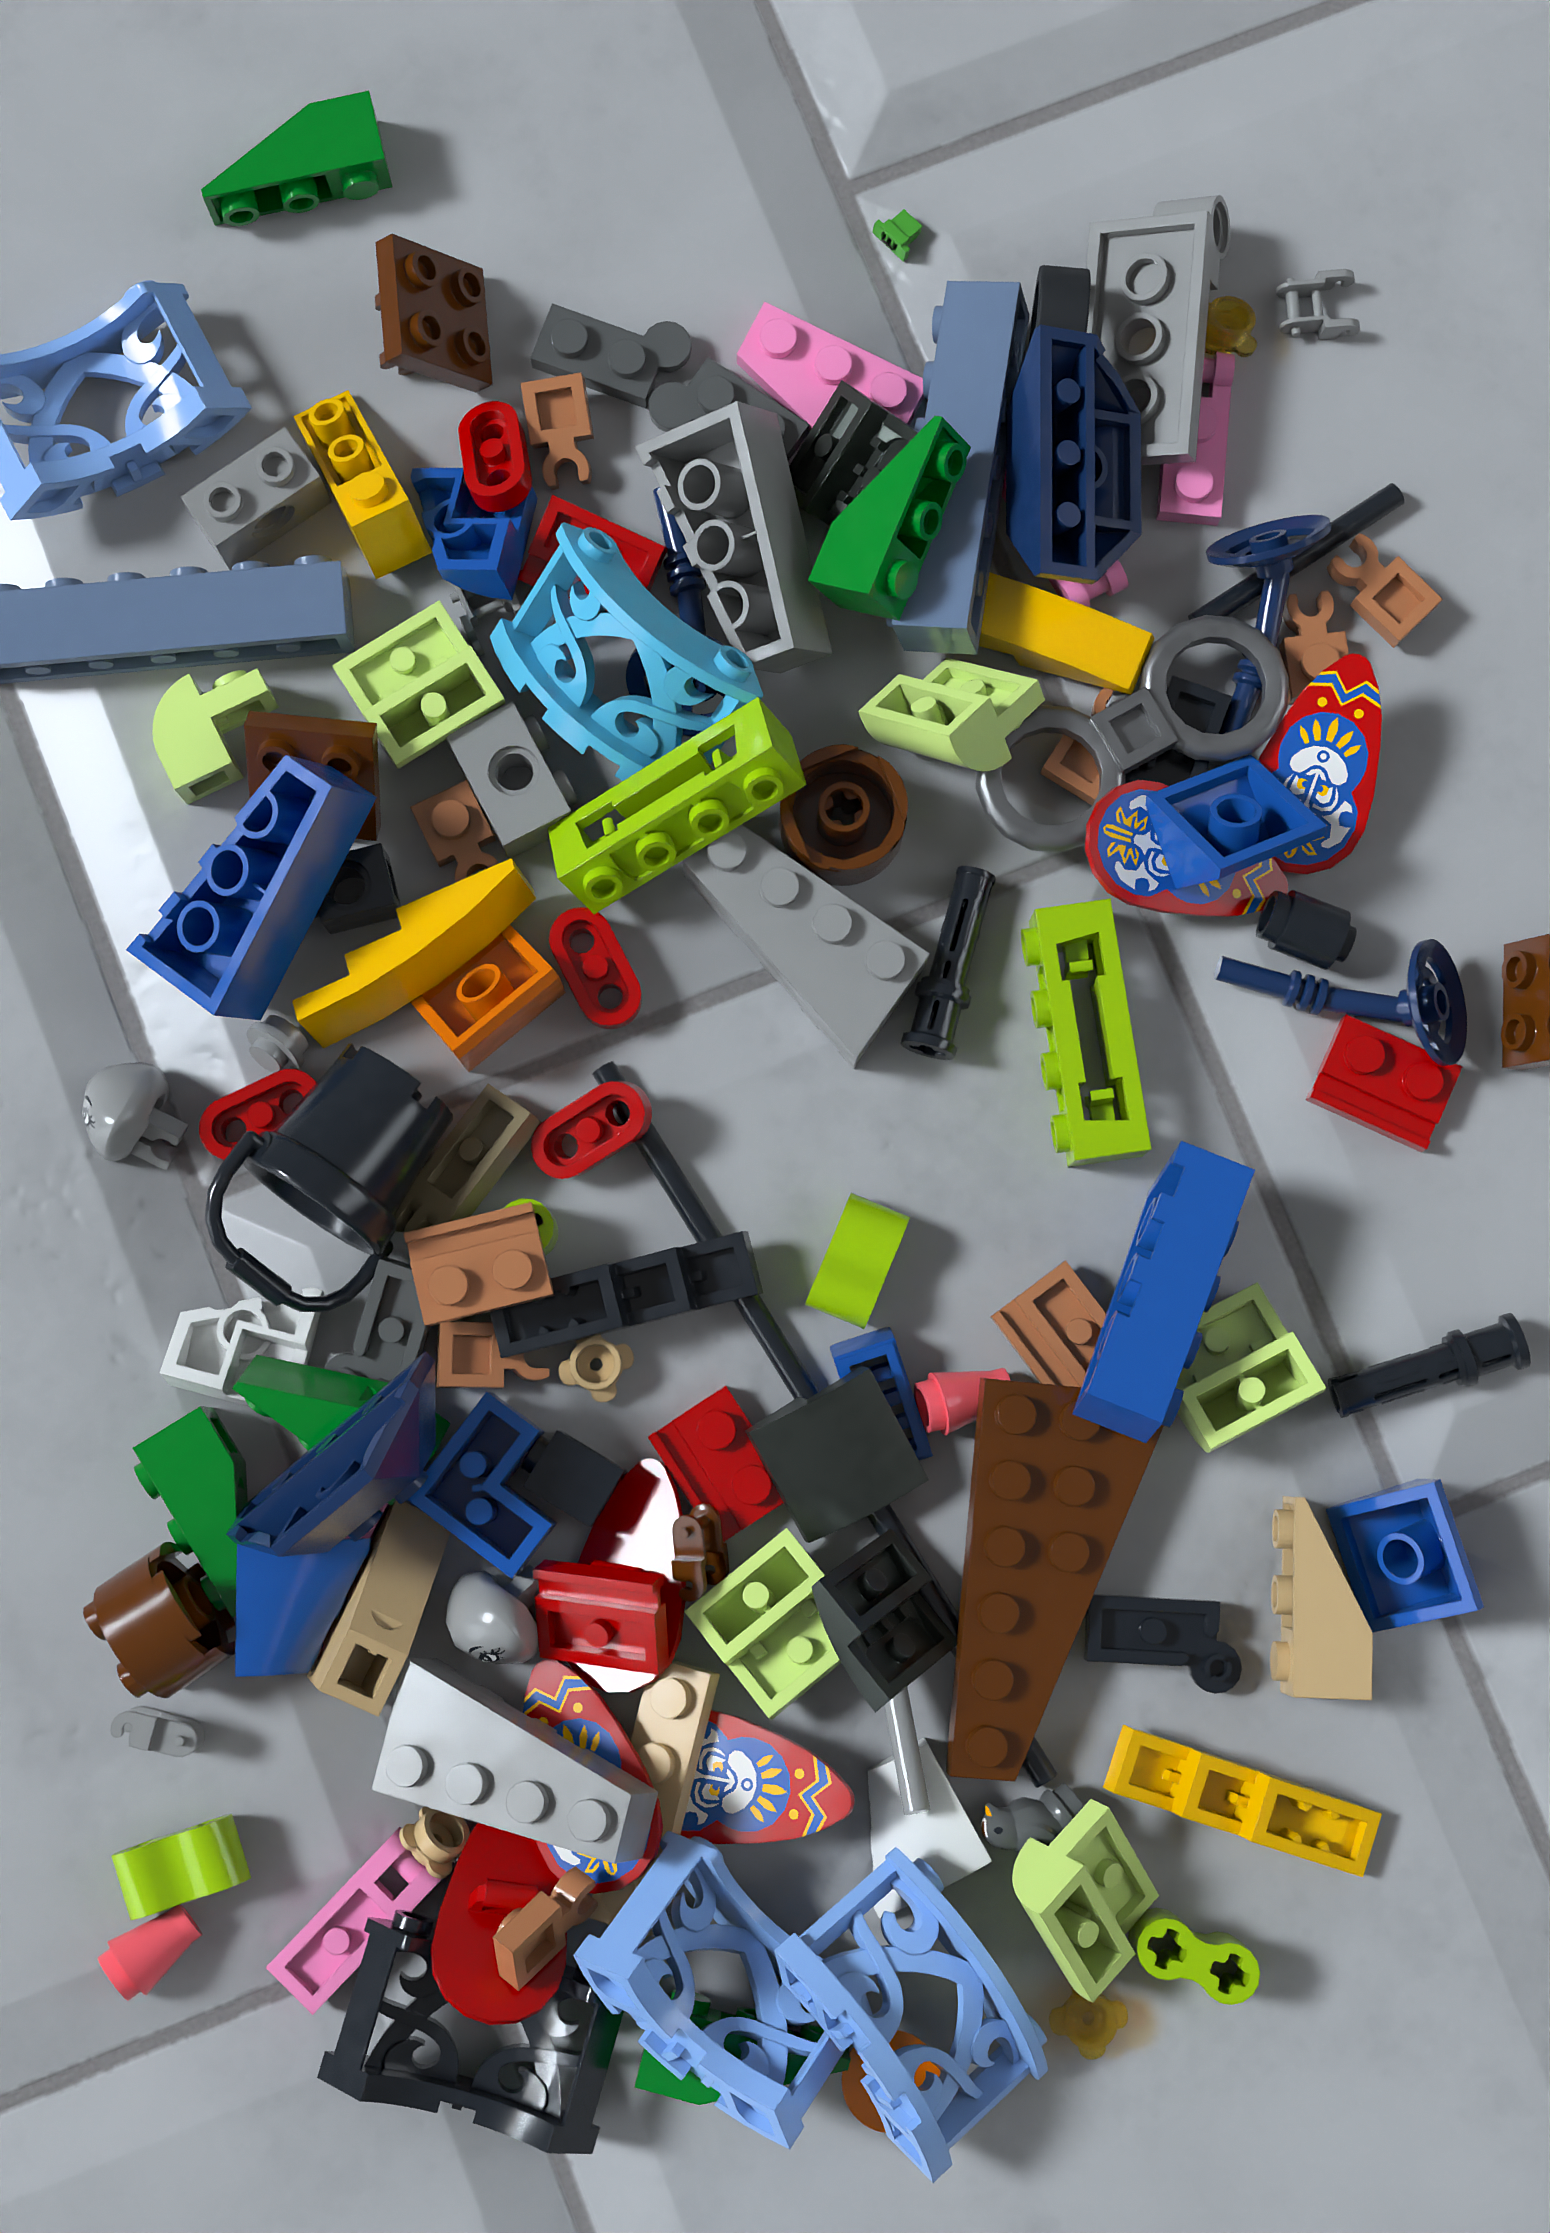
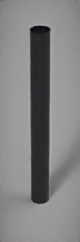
M1390 483L1331 522L1332 529L1324 538L1303 553L1292 557L1294 569L1289 572L1290 578L1403 505L1404 496L1395 484ZM1255 571L1189 614L1188 619L1191 620L1203 615L1232 617L1261 598L1264 579L1258 578Z

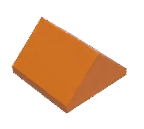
M509 925L488 946L438 985L410 1003L464 1068L470 1072L566 992L556 971Z

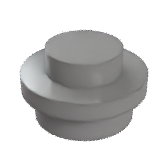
M269 1015L263 1022H254L247 1030V1038L251 1044L249 1052L256 1062L273 1073L283 1069L299 1070L304 1064L303 1054L309 1047L308 1041L301 1031L286 1019L277 1015Z

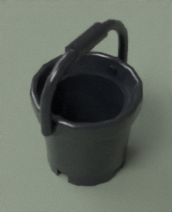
M348 1043L334 1064L274 1131H262L260 1134L254 1131H247L220 1165L207 1191L205 1222L212 1245L226 1260L225 1268L274 1306L284 1304L299 1312H328L351 1302L373 1279L379 1259L385 1256L389 1257L392 1253L394 1245L390 1239L396 1230L394 1215L438 1140L453 1121L452 1112L437 1096L427 1109L419 1103L422 1094L417 1090L421 1082L371 1049L361 1046L357 1051L353 1043ZM242 1164L259 1182L297 1212L346 1244L366 1254H370L357 1274L345 1286L323 1297L300 1295L292 1291V1286L245 1249H237L227 1237L222 1221L223 1196L233 1176Z

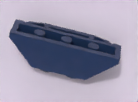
M1041 324L1034 329L1006 411V534L1035 577L1093 584L1142 535L1141 413L1120 375L1103 355L1106 350L1097 334Z
M427 1352L417 1358L249 1500L226 1535L236 1544L278 1557L326 1553L347 1536L354 1542L362 1538L381 1518L383 1512L379 1509L394 1498L399 1504H402L412 1497L428 1478V1474L423 1469L436 1446L435 1360Z

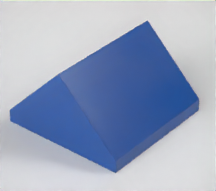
M1252 755L1245 756L1146 795L1145 806L1176 889L1223 878L1326 836L1327 825Z
M1415 1479L1326 1509L1355 1598L1372 1633L1474 1612L1484 1608L1441 1479Z

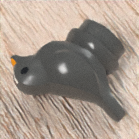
M1062 1783L1053 1791L1045 1790L1039 1800L1020 1797L1012 1800L1006 1807H996L988 1803L985 1805L986 1814L981 1821V1833L990 1845L1002 1850L1020 1852L1030 1837L1049 1846L1084 1805L1065 1783Z

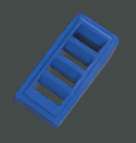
M884 1327L830 1346L840 1379L851 1372L849 1366L886 1354L888 1361L868 1368H870L877 1383L894 1378L896 1387L882 1392L890 1407L902 1403L905 1412L896 1414L895 1417L902 1430L910 1427L913 1437L909 1438L908 1441L918 1460L932 1457L933 1454L891 1328Z

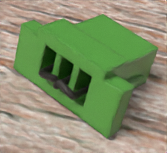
M903 209L892 220L888 219L885 223L878 219L874 223L872 233L904 262L908 258L910 251L908 245L920 235L922 225Z

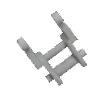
M1349 269L1318 271L1315 279L1295 281L1294 278H1289L1286 280V283L1279 285L1276 288V295L1286 298L1288 320L1280 324V331L1284 334H1292V337H1298L1301 333L1318 332V340L1336 339L1345 330L1347 336L1358 334L1360 332L1359 320L1354 318L1331 320L1329 315H1323L1321 291L1331 290L1338 281L1341 282V287L1351 286L1355 282L1354 272ZM1312 296L1314 316L1301 317L1299 297Z
M453 585L456 592L449 596L453 603L461 602L466 615L459 617L473 650L480 657L485 653L474 631V628L477 626L476 619L503 607L505 611L514 612L516 616L521 608L520 602L514 593L513 600L498 599L472 611L467 599L478 594Z
M137 1706L129 1711L118 1714L113 1719L110 1729L111 1735L114 1738L121 1737L124 1731L130 1732L129 1747L144 1751L150 1750L174 1757H185L197 1751L205 1741V1731L199 1722L146 1706Z

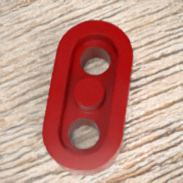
M500 401L479 404L465 414L458 428L465 482L475 503L481 509L489 512H502L519 505L528 496L532 487L525 432L516 411L509 404Z
M585 907L572 908L563 912L557 917L551 927L549 943L554 958L582 1013L589 1022L599 1028L618 1029L628 1025L640 1011L642 992L639 981L608 921L599 912L593 914ZM586 933L594 938V945L591 950L586 953H577L571 948V941L578 934ZM608 988L617 989L623 995L621 1003L612 1009L604 1008L599 1003L600 994Z
M283 1069L214 1101L205 1109L199 1122V1135L202 1144L212 1155L224 1161L237 1144V1142H229L226 1138V1128L231 1122L236 1120L243 1121L246 1126V1132L254 1131L260 1134L262 1131H274L288 1115L283 1109L285 1098L292 1093H299L304 1097L317 1082L303 1071Z
M627 1081L606 1082L595 1087L539 1124L531 1142L532 1156L535 1163L545 1174L558 1179H567L585 1174L639 1140L647 1132L652 1119L650 1100L639 1086ZM619 1101L624 1102L630 1110V1117L624 1125L618 1123L613 1115V1109ZM567 1134L572 1135L578 1143V1150L573 1157L567 1156L562 1149V1141Z

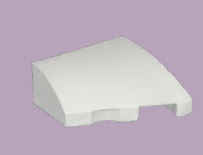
M314 1287L302 1289L303 1294H300L303 1296L321 1297L325 1295L323 1290ZM261 1297L238 1301L232 1308L215 1310L211 1307L180 1312L160 1374L170 1386L249 1406L245 1398L232 1388L254 1357L261 1355L308 1365L321 1312H299L284 1304L274 1306L269 1301H263Z
M925 1738L918 1740V1746L930 1805L929 1811L904 1815L893 1755L867 1769L873 1871L886 1860L885 1856L893 1848L897 1847L912 1862L920 1858L929 1864L937 1873L945 1888L989 1864L992 1860ZM891 1890L874 1905V1909L880 1919L884 1911L894 1913L909 1905L895 1890Z

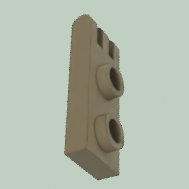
M488 1083L418 1174L394 1215L396 1231L405 1233L471 1217L542 1122L528 1110Z

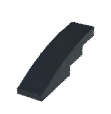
M740 1231L683 1247H673L617 1263H606L551 1278L555 1296L490 1311L500 1356L501 1358H507L763 1294V1289L748 1231Z

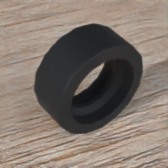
M1050 265L1039 267L1033 300L1029 344L1034 329L1040 324L1087 333L1091 287L1089 269Z

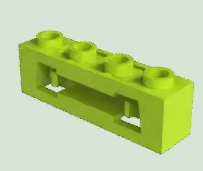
M759 697L753 699L548 827L558 880L593 914H596L801 789L807 784L792 735ZM735 735L737 753L729 757L720 749L713 751L714 770L704 756V753ZM614 809L626 818L617 824V827L614 825L611 817L602 820L605 835L594 841L583 831L584 828Z
M1111 898L1035 909L1029 920V928L1021 929V946L1026 967L1036 966L1039 990L1031 991L1030 999L1034 1025L1036 1029L1045 1027L1049 1052L1040 1054V1063L1045 1090L1056 1091L1059 1114L1050 1116L1051 1135L1055 1152L1066 1153L1068 1167L1143 1157L1152 1148ZM1089 944L1092 946L1096 970V979L1094 984L1090 986L1105 1086L1115 1087L1120 1120L1115 1119L1113 1088L1089 1091V1096H1085L1084 1100L1085 1107L1089 1110L1090 1120H1084L1080 1088L1086 1083L1070 980L1088 978V972L1093 970L1092 959L1089 960L1087 945ZM1063 952L1065 961V981H1062L1058 953Z

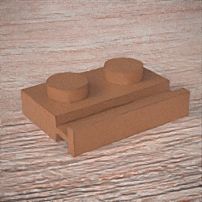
M532 1202L403 1233L411 1260L410 1265L424 1326L429 1327L555 1296Z
M1065 1260L990 1316V1318L1040 1383L1081 1387L1106 1313Z

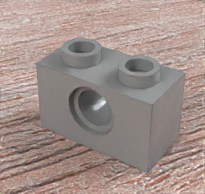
M285 427L180 496L195 523L229 570H232L234 564L246 561L332 503L321 476Z
M513 701L461 727L446 737L457 763L508 859L548 840L547 828L571 814L572 812L569 807L579 802L563 770L559 769L551 773L546 765L541 752L550 747L534 715L532 714L522 719ZM521 766L533 772L532 780L523 789L513 791L505 789L500 785L502 775L512 767Z

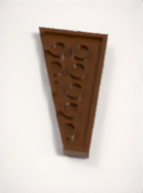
M980 1378L945 1771L950 1777L1016 1781L1160 1437L1163 1425L1157 1429L1147 1443H1143L1073 1415L1072 1413L1081 1387Z

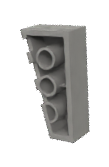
M736 401L634 446L643 465L651 467L660 486V489L656 492L666 513L674 515L687 543L683 545V548L692 567L700 569L711 591L707 598L730 645L739 649L750 658L754 665V670L780 674L832 655L818 589L808 581L813 568L777 413Z
M744 825L738 826L684 859V877L734 934L743 940L760 960L761 965L775 980L779 981L801 1006V1010L817 1028L823 1031L837 1047L842 1057L854 1069L924 970L930 954Z
M438 1658L406 1659L399 1680L372 1791L613 1864L643 1858L658 1796L657 1790L592 1751L582 1749L557 1734L556 1729L537 1718H530L503 1701L504 1698L483 1685H476L457 1674L456 1669Z

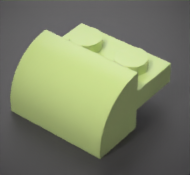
M440 600L332 665L366 721L377 723L378 741L397 769H400L447 740L446 737L456 730L491 713L506 703L505 698L471 645L467 644Z
M946 658L923 680L901 674L897 675L858 712L868 733L876 741L884 745L976 771H991L1003 766L1012 759L1005 738L1019 728L1023 721L1045 701L1037 679Z
M1258 1282L1211 1306L1207 1313L1203 1312L1196 1330L1202 1333L1198 1352L1191 1367L1188 1370L1182 1369L1176 1388L1184 1391L1177 1414L1198 1445L1205 1452L1210 1453L1326 1390L1325 1384L1294 1332L1288 1333Z
M788 1528L784 1529L684 1611L720 1659L732 1670L771 1720L841 1663L824 1629L811 1588L825 1574Z
M1090 1799L1049 1846L1030 1837L1020 1850L1013 1868V1888L1019 1901L1069 1984L1080 1996L1093 2003L1136 1954L1125 1934L1159 1897L1109 1807Z

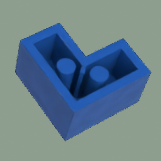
M486 1391L426 1471L428 1478L408 1501L511 1579L521 1573L557 1524L555 1520L507 1485V1482L525 1460L537 1439L545 1431L497 1395Z

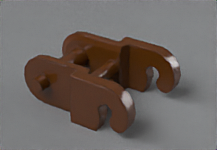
M698 1504L691 1510L689 1515H681L672 1525L675 1557L671 1560L672 1577L680 1582L690 1581L693 1588L685 1586L679 1591V1597L689 1602L696 1601L703 1596L707 1589V1584L717 1585L728 1576L730 1570L727 1543H723L720 1515L710 1504ZM713 1565L716 1572L712 1570L706 1571L705 1566Z

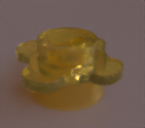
M1221 296L1213 300L1212 303H1208L1205 353L1215 355L1218 352H1235L1240 357H1249L1255 352L1257 341L1251 336V332L1256 323V316L1252 307L1247 302L1234 296Z
M1071 1986L1072 1994L1063 2006L1051 2010L1049 2014L1050 2028L1058 2036L1066 2035L1078 2046L1079 2052L1084 2058L1090 2060L1098 2059L1105 2053V2046L1113 2040L1117 2029H1121L1127 2024V2008L1121 2001H1110L1102 1993L1092 2003L1080 1996ZM1092 2012L1095 2019L1091 2024H1085L1082 2021L1084 2013Z

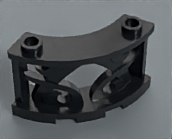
M395 1910L393 1920L368 1917L364 1931L370 1935L335 2051L324 2052L317 2078L360 2102L391 2104L433 2113L438 2112L441 2101L452 2104V2109L460 2111L462 2107L476 2111L473 2124L508 2135L545 2153L593 2154L600 2130L599 2126L593 2124V2119L624 2010L620 2014H612L592 1989L578 1964L576 1968L566 1965L556 1994L539 2013L521 2021L529 2044H511L496 2050L482 2062L474 2078L458 2074V2051L453 2037L439 2021L430 2017L448 2003L444 1999L432 1973L431 1946L435 1933V1928H433L434 1920L406 1910ZM397 1952L417 1954L426 1962L425 1972L418 1977H410L403 1973V1971L400 1972L399 1980L402 1989L408 1995L415 1997L408 2005L384 1997ZM568 1998L587 2002L594 2007L582 2051L554 2047L551 2037L568 2036L579 2026V2020L567 2021L560 2017L558 2013V2005L561 2001ZM378 2013L394 2019L383 2032L370 2055H366ZM416 2029L431 2037L441 2050L438 2059L431 2064H419L414 2060L413 2052L418 2047L425 2046L424 2039L411 2036ZM518 2061L534 2062L536 2071L529 2067H518V2072L524 2078V2083L518 2089H509L501 2083L499 2071L504 2065ZM558 2066L577 2068L565 2110L561 2109V2087Z

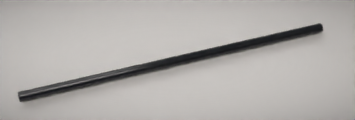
M614 1061L604 1064L592 1073L598 1085L612 1081H626ZM619 1101L615 1105L614 1110L624 1125L630 1117V1110L624 1102ZM651 1122L647 1132L634 1143L695 1241L698 1243L721 1237L722 1234ZM760 1295L733 1301L794 1399L798 1397L809 1399L819 1392L818 1388ZM888 1504L868 1515L869 1521L879 1536L891 1528L933 1578L918 1592L957 1639L959 1615L891 1505ZM955 1647L951 1650L954 1657H956ZM1034 1737L1022 1767L1035 1788H1038L1051 1781L1058 1773Z

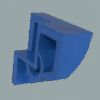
M412 468L410 478L419 495L423 509L421 515L425 528L434 545L432 552L442 578L461 589L478 595L513 600L538 500L533 487H531L528 496L514 508L502 512H489L481 509L475 503L466 485L463 468Z
M344 1538L326 1553L278 1557L237 1544L235 1677L309 1673L323 1647V1641L334 1619L338 1617L347 1599L346 1595L364 1559H367L371 1551V1538H360L355 1542L351 1538Z

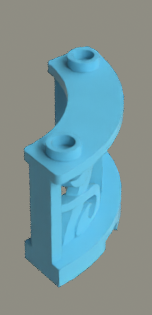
M564 522L560 525L556 532L560 545L513 621L501 618L490 635L494 651L519 693L530 689L548 709L542 719L581 754H584L588 747L591 746L607 759L619 765L620 768L614 776L622 781L682 744L683 728L702 732L757 697L762 699L763 697L754 665L746 654L735 647L722 646L707 638L669 611L634 575L614 540L603 531L592 527L581 529ZM584 585L590 591L589 595L585 592ZM615 636L633 640L646 672L651 698L627 695L613 699L606 704L593 693L595 666L585 637ZM573 658L576 673L571 668L567 660ZM694 678L726 694L711 717L682 709V705H696L714 695L699 692L694 687ZM625 712L645 715L635 721L638 727L623 718ZM726 741L704 753L709 764L713 761V751L721 749Z

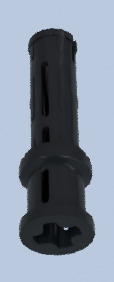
M972 866L957 867L955 884L941 927V934L929 976L922 977L921 981L917 982L914 994L919 998L912 1027L910 1032L903 1033L900 1043L905 1049L929 1058L940 1060H953L955 1058L957 1047L953 1044V1039L961 1010L968 1009L971 1001L970 990L965 984L980 936V929L990 892L996 880L995 875Z
M1506 1313L1499 1316L1498 1323L1465 1334L1459 1329L1447 1332V1336L1442 1337L1441 1344L1429 1347L1428 1349L1369 1366L1360 1371L1329 1378L1328 1387L1334 1406L1340 1417L1345 1418L1351 1414L1364 1411V1409L1380 1404L1383 1405L1439 1385L1456 1382L1458 1385H1465L1467 1387L1478 1384L1479 1376L1509 1366H1514L1517 1370L1528 1368L1531 1364L1530 1352L1519 1322L1512 1313Z

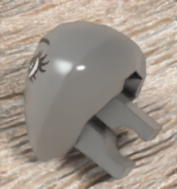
M135 1062L107 1066L87 1082L82 1115L89 1138L99 1155L104 1159L118 1161L132 1154L164 1170H167L175 1159L179 1149L168 1146L162 1139L177 1146L189 1125L159 1110L168 1099L169 1084L162 1070L156 1065Z
M529 1564L504 1589L499 1584V1580L485 1570L466 1573L457 1580L451 1590L446 1615V1624L455 1647L470 1657L494 1664L522 1663L536 1655L539 1644L534 1594L539 1588L538 1579H533L534 1567Z

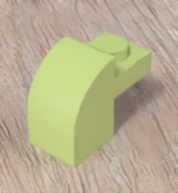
M258 668L248 673L245 670L230 672L217 679L212 685L213 689L204 694L191 675L187 674L176 681L161 698L153 719V742L174 790L187 805L244 778L223 734L244 725L249 711L269 713L279 708Z

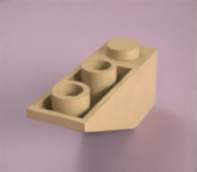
M1283 1496L1282 1509H1275L1272 1518L1273 1546L1275 1549H1282V1575H1274L1271 1584L1272 1611L1275 1615H1281V1641H1273L1270 1651L1272 1680L1280 1681L1281 1693L1295 1698L1372 1700L1373 1633L1306 1498Z
M397 1501L389 1506L371 1543V1551L367 1559H364L346 1595L347 1599L338 1617L334 1619L311 1671L307 1674V1678L319 1691L378 1717L409 1655L451 1533L419 1508L407 1502L399 1504Z

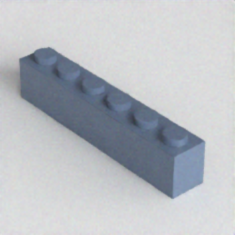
M947 281L943 306H935L933 311L932 337L937 346L934 361H927L923 372V393L928 402L925 417L917 418L914 429L919 432L934 416H941L971 446V449L967 456L965 471L957 481L943 514L941 529L933 539L918 574V583L914 593L908 599L899 621L886 618L887 626L894 629L904 651L977 655L1006 471V411L1022 367L1029 322V311L1020 282Z
M309 555L296 559L294 561L295 565L270 567L268 563L262 561H243L234 564L232 570L208 572L201 567L186 566L171 570L170 576L146 578L140 573L119 572L108 576L106 582L83 583L75 578H54L46 581L45 587L21 589L14 584L0 583V684L355 652L350 580L341 560L332 561L327 556Z

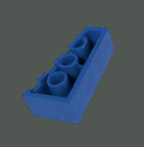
M285 755L234 817L237 823L235 829L221 845L212 844L198 861L202 867L199 873L183 892L174 891L158 910L162 914V918L149 934L139 933L126 951L212 1015L261 1021L377 797L332 766Z
M1180 1141L1148 1191L1081 1386L1073 1415L1143 1443H1147L1161 1425L1170 1428L1178 1413L1184 1391L1176 1388L1182 1369L1188 1370L1191 1367L1198 1352L1202 1333L1196 1330L1203 1312H1208L1218 1291L1221 1277L1217 1273L1223 1257L1227 1255L1235 1238L1239 1225L1237 1218L1255 1169Z

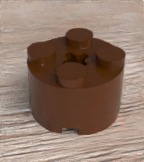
M847 744L826 746L804 757L800 764L807 785L780 801L779 830L787 855L829 885L835 886L859 884L872 879L886 869L899 852L908 812L906 789L895 768L879 755L877 757L869 752L859 750V747ZM841 807L846 815L855 813L853 824L843 826L840 820L831 821L833 808Z
M172 1542L162 1543L98 1586L94 1592L93 1601L83 1608V1615L90 1630L99 1639L107 1640L112 1651L120 1661L117 1664V1673L122 1684L137 1698H140L147 1692L160 1698H169L235 1654L236 1641L228 1643L226 1631L236 1625L234 1618H232L227 1608L220 1612L213 1606L200 1582V1578L206 1575L203 1567L196 1563L187 1569L175 1558L182 1551L177 1544Z

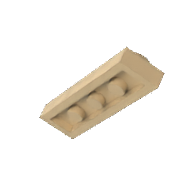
M675 1660L672 1661L670 1666L654 1683L644 1687L631 1738V1743L641 1758L654 1789L658 1791L663 1821L662 1837L667 1831L678 1835L681 1834L720 1676L719 1673ZM659 1846L657 1856L642 1877L622 1890L593 1894L592 1898L598 1902V1906L589 1918L610 1925L663 1852L661 1846ZM652 1929L646 1937L654 1935Z

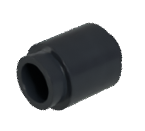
M1275 890L1271 893L1262 909L1256 928V937L1268 941V948L1327 970L1335 961L1342 963L1346 960L1354 945L1357 929L1350 925L1351 914L1345 909L1295 890H1291L1287 894Z

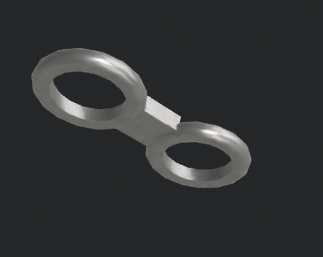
M1203 615L1176 624L1153 644L1141 669L1139 691L1091 717L1071 707L1040 705L1023 721L1019 728L1005 738L1009 751L1024 738L1043 732L1064 734L1080 742L1093 756L1100 775L1099 792L1092 807L1078 819L1061 825L1038 824L1021 816L1007 800L1001 783V766L991 771H976L975 788L985 816L1005 838L1029 850L1063 852L1085 845L1086 824L1095 804L1112 788L1125 784L1126 773L1164 752L1174 749L1195 760L1221 762L1254 752L1275 734L1288 707L1289 677L1280 652L1259 629L1234 617ZM1204 643L1226 644L1242 652L1256 667L1262 683L1261 706L1256 716L1244 727L1225 734L1202 733L1186 725L1172 710L1166 694L1167 671L1172 661L1186 649Z

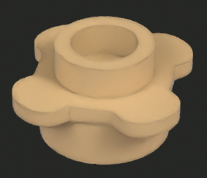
M601 1335L577 1340V1346L572 1351L570 1359L561 1362L559 1365L558 1373L561 1381L568 1386L578 1384L589 1390L592 1398L597 1402L603 1403L612 1400L617 1394L616 1383L622 1371L629 1369L633 1365L634 1354L632 1349L626 1344L614 1345L603 1339ZM595 1358L600 1359L603 1364L602 1368L598 1371H594L590 1367V1362Z
M424 1806L419 1811V1820L415 1824H406L400 1830L399 1838L403 1847L411 1851L414 1858L420 1864L426 1866V1870L431 1876L442 1879L451 1873V1863L460 1857L470 1832L463 1818Z

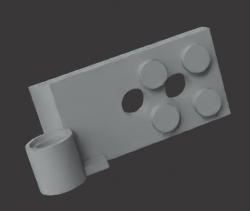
M1221 195L1161 201L1156 204L1153 216L1092 222L1089 225L1086 269L1090 270L1091 287L1087 333L1098 335L1106 350L1103 355L1118 372L1129 393L1144 387L1151 390L1150 402L1140 412L1141 465L1196 462L1209 291L1218 290L1220 260L1226 257L1230 243L1229 213L1226 202ZM1144 328H1155L1156 338L1150 349L1138 355L1129 354V343L1133 335Z

